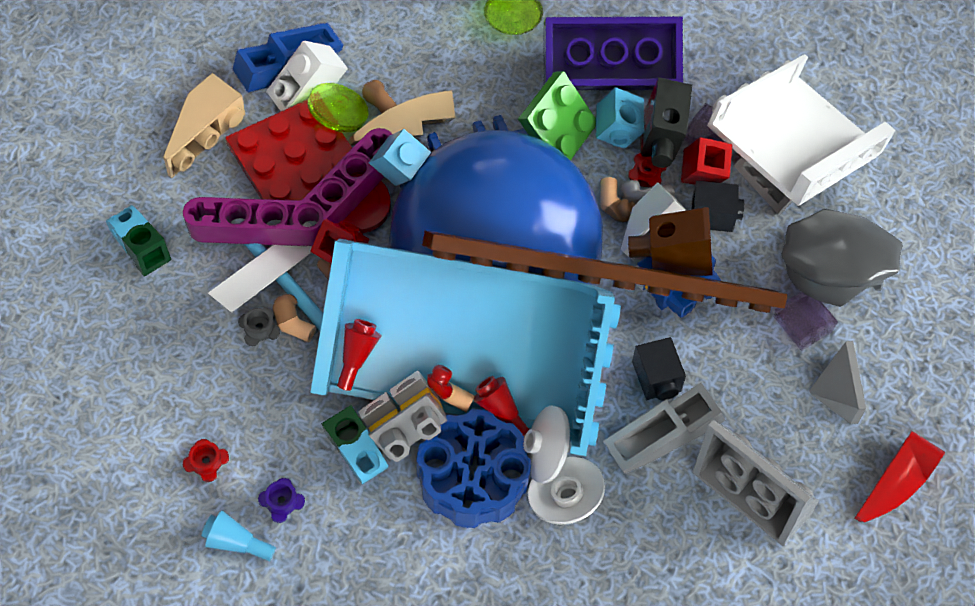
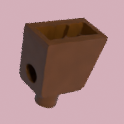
M709 207L654 215L649 218L650 235L628 236L629 258L651 257L652 267L655 270L692 276L713 275Z

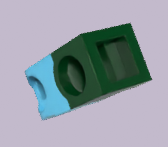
M130 205L106 220L111 233L135 262L137 269L144 277L172 260L164 238L134 206Z
M351 405L321 423L324 433L362 485L389 468L375 442L368 435L369 431Z

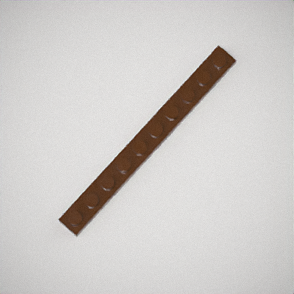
M426 230L424 231L422 246L433 250V257L455 261L456 254L470 256L469 263L492 267L493 260L507 262L506 269L528 273L529 266L543 268L542 275L564 279L565 272L578 274L577 280L585 283L600 285L601 278L613 280L612 286L621 289L635 290L636 284L648 286L647 292L657 295L669 296L670 290L682 291L681 298L703 302L704 295L716 297V304L729 307H737L738 301L749 303L748 309L770 313L771 307L785 309L788 294L767 288Z

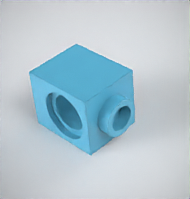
M615 87L596 104L597 139L608 142L616 147L626 148L644 133V98Z

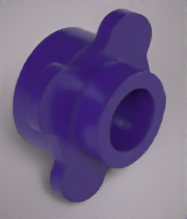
M280 478L270 484L266 491H262L259 494L258 502L260 506L266 507L271 512V518L274 522L283 523L287 520V515L294 510H300L304 507L305 498L302 494L296 493L291 480ZM283 497L285 498V502L279 503L278 499Z

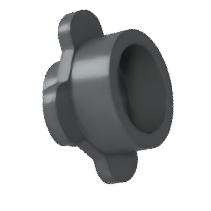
M266 307L253 308L240 316L238 324L241 328H244L246 334L244 340L247 345L256 346L262 340H275L279 337L280 328L274 324L273 310ZM261 324L263 327L261 329H257L256 326Z

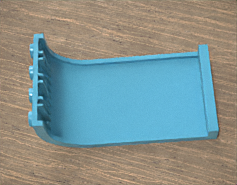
M339 239L335 241L310 393L326 396L328 392L375 400L387 392L393 399L390 392L391 388L417 370L427 381L428 374H432V369L436 365H443L452 371V377L449 382L475 396L477 394L475 391L476 387L490 376H494L495 379L504 377L518 409V415L528 428H532L536 417L544 408L548 406L560 407L566 413L569 421L570 454L586 456L588 445L595 446L597 441L599 422H593L595 406H603L606 383H600L602 367L609 368L611 364L613 344L607 343L609 328H617L621 305L614 304L615 297L612 292L577 281L554 278L532 272H518L496 266H482L457 259L455 261L440 259L429 254ZM355 319H362L377 326L375 331L381 334V338L362 367L358 369L352 390L347 391L337 387L344 365L345 324L354 323ZM439 397L445 413L466 414V412L452 406ZM473 400V402H472L470 408L468 409L467 413H468L470 410H472V409H479V410H485V409H483L480 405H478V404H477L476 402H474V400Z

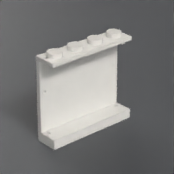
M805 54L793 61L787 60L771 73L769 71L765 72L758 80L751 84H743L736 92L729 96H721L712 106L713 114L707 125L726 143L733 144L732 148L797 206H800L879 156L895 132V129L888 123L883 122L869 132L864 133L801 80L798 76L808 59Z

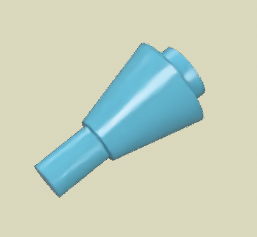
M221 511L217 517L211 515L208 518L201 535L207 539L205 547L240 553L248 552L269 562L276 550L275 546L254 538L252 533L224 511Z

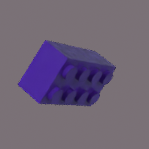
M683 16L545 17L543 22L544 84L554 72L564 71L576 90H613L615 87L621 90H653L658 77L683 82Z

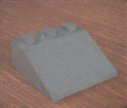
M715 420L708 425L692 473L779 544L784 546L811 516L819 500L813 496L812 491L805 484L795 482L783 473L782 468L776 461L763 457L754 450L751 443L743 435L734 434Z

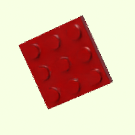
M318 95L225 137L227 146L259 197L269 200L302 201L352 149V146Z

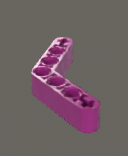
M376 128L369 131L302 201L215 197L193 198L183 208V218L191 238L202 243H258L262 245L313 246L324 219H328L333 223L343 221L384 178L369 162L392 133L384 128ZM357 172L363 173V175L360 177L350 176L353 173ZM330 197L341 198L335 202L327 201V199H329ZM235 219H245L239 224H231ZM271 220L281 221L276 225H267ZM308 221L317 222V224L311 227L303 226Z

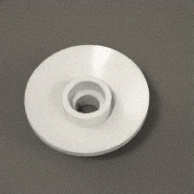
M557 406L544 408L538 414L532 428L526 433L524 438V450L531 459L530 476L538 483L545 484L555 479L561 471L568 453L570 441L569 421L564 410Z
M566 457L561 471L551 482L543 484L533 479L531 480L528 488V500L534 513L546 522L562 525L575 523L592 514L600 505L605 493L604 478L599 468L589 460L580 457Z

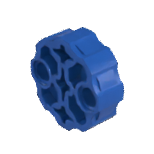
M472 409L468 413L458 416L446 415L447 421L441 425V433L431 440L426 439L418 448L416 462L417 477L420 480L424 502L434 514H442L446 518L451 519L455 526L476 528L482 523L491 521L499 523L515 512L516 504L528 490L531 459L524 450L525 437L513 423H504L497 419L493 413L486 410ZM476 431H483L482 436H476ZM478 456V467L474 473V479L469 481V470L471 465H473V458ZM432 459H439L444 462L438 468L430 467L426 463ZM515 470L521 476L511 479L503 475V472ZM480 485H486L485 490ZM466 500L473 501L471 508L463 507Z

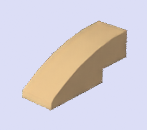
M452 90L420 96L388 109L349 138L350 145H356L369 131L376 128L387 129L392 134L405 129L415 139H418L423 135L422 125L450 122L456 118Z

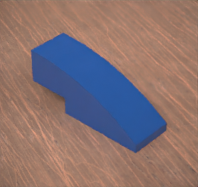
M328 22L269 34L267 44L237 50L232 70L249 93L270 87L303 41L328 45L335 53L342 50L343 44Z

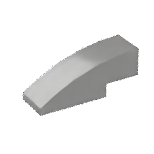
M701 382L672 402H669L667 399L603 442L625 474L706 433L708 425L713 420L721 424L726 419Z

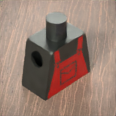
M658 77L644 110V133L640 136V154L644 157H651V163L656 167H669L672 161L675 160L685 139L688 128L692 84ZM666 110H670L669 121L663 118V112Z

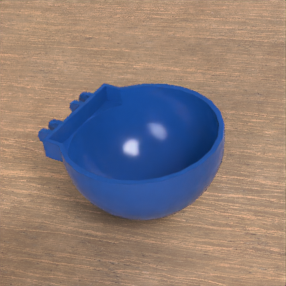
M501 115L494 116L493 118L494 130L486 131L481 120L475 121L472 124L474 133L465 134L442 145L436 132L428 134L427 143L431 154L410 181L400 184L401 190L392 210L389 245L390 248L432 255L433 250L422 246L424 231L426 230L601 260L602 218L595 194L580 169L560 150L539 138L529 136L524 128L509 131ZM456 254L455 259L469 261L470 256ZM493 260L492 266L506 268L507 262ZM529 266V272L542 274L543 268ZM565 272L564 279L581 282L577 280L578 274Z

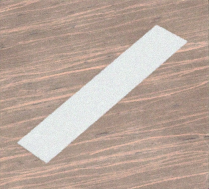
M309 222L303 224L305 227L312 226ZM273 245L208 292V294L232 313L311 254L312 246Z

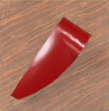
M911 431L854 519L864 523L880 517L903 504L930 477L943 458L945 451L914 431Z

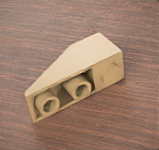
M213 73L187 94L163 156L168 176L171 178L180 171H186L190 168L194 159L205 149L208 150L214 147L219 137L229 128L238 126L245 115L242 94Z

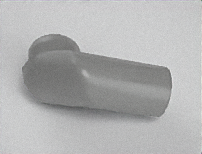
M637 180L627 181L621 185V190L624 194L622 198L628 199L629 203L633 201L636 205L651 188L640 190V184ZM671 184L661 185L675 197V191Z

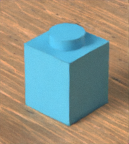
M402 129L386 139L369 164L397 186L410 181L431 152L405 129Z

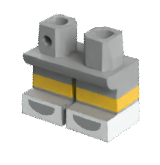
M418 370L390 389L393 399L385 392L358 411L361 419L370 430L368 435L385 455L395 462H399L409 455L410 446L421 438L423 440H431L441 433V425L447 421L439 396L429 388L426 379Z

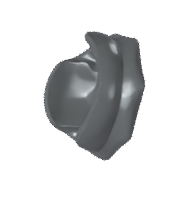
M822 209L809 217L788 225L781 254L786 263L787 274L796 288L817 301L841 307L869 287L873 286L875 290L881 291L884 280L900 271V255L903 245L895 236L865 217L831 209Z

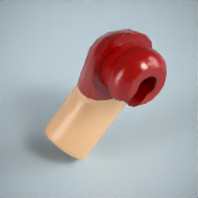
M443 365L434 366L432 374L427 376L429 388L443 401L467 413L475 395L449 382L452 377V371Z

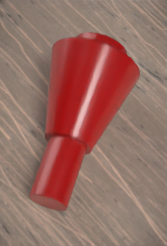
M355 319L354 323L345 324L344 365L337 387L347 391L352 390L358 369L362 367L381 338V334L375 331L377 327L375 324L362 319Z
M490 376L483 380L475 389L477 394L474 397V402L486 411L493 413L497 419L504 423H513L525 437L530 429L518 415V409L505 378L499 377L495 379L494 376Z

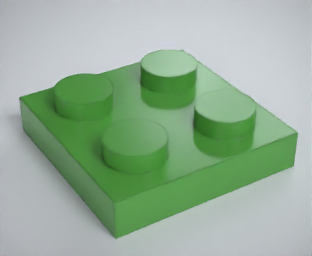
M564 71L554 72L518 118V121L529 136L539 138L557 148L570 161L596 127L595 116Z

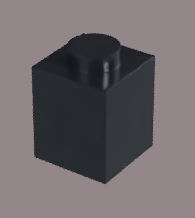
M696 181L691 209L709 207L710 230L733 232L736 220H742L744 199H738V184Z
M669 337L635 346L632 363L645 399L657 398L660 401H664L677 396L682 391L686 374L672 338Z

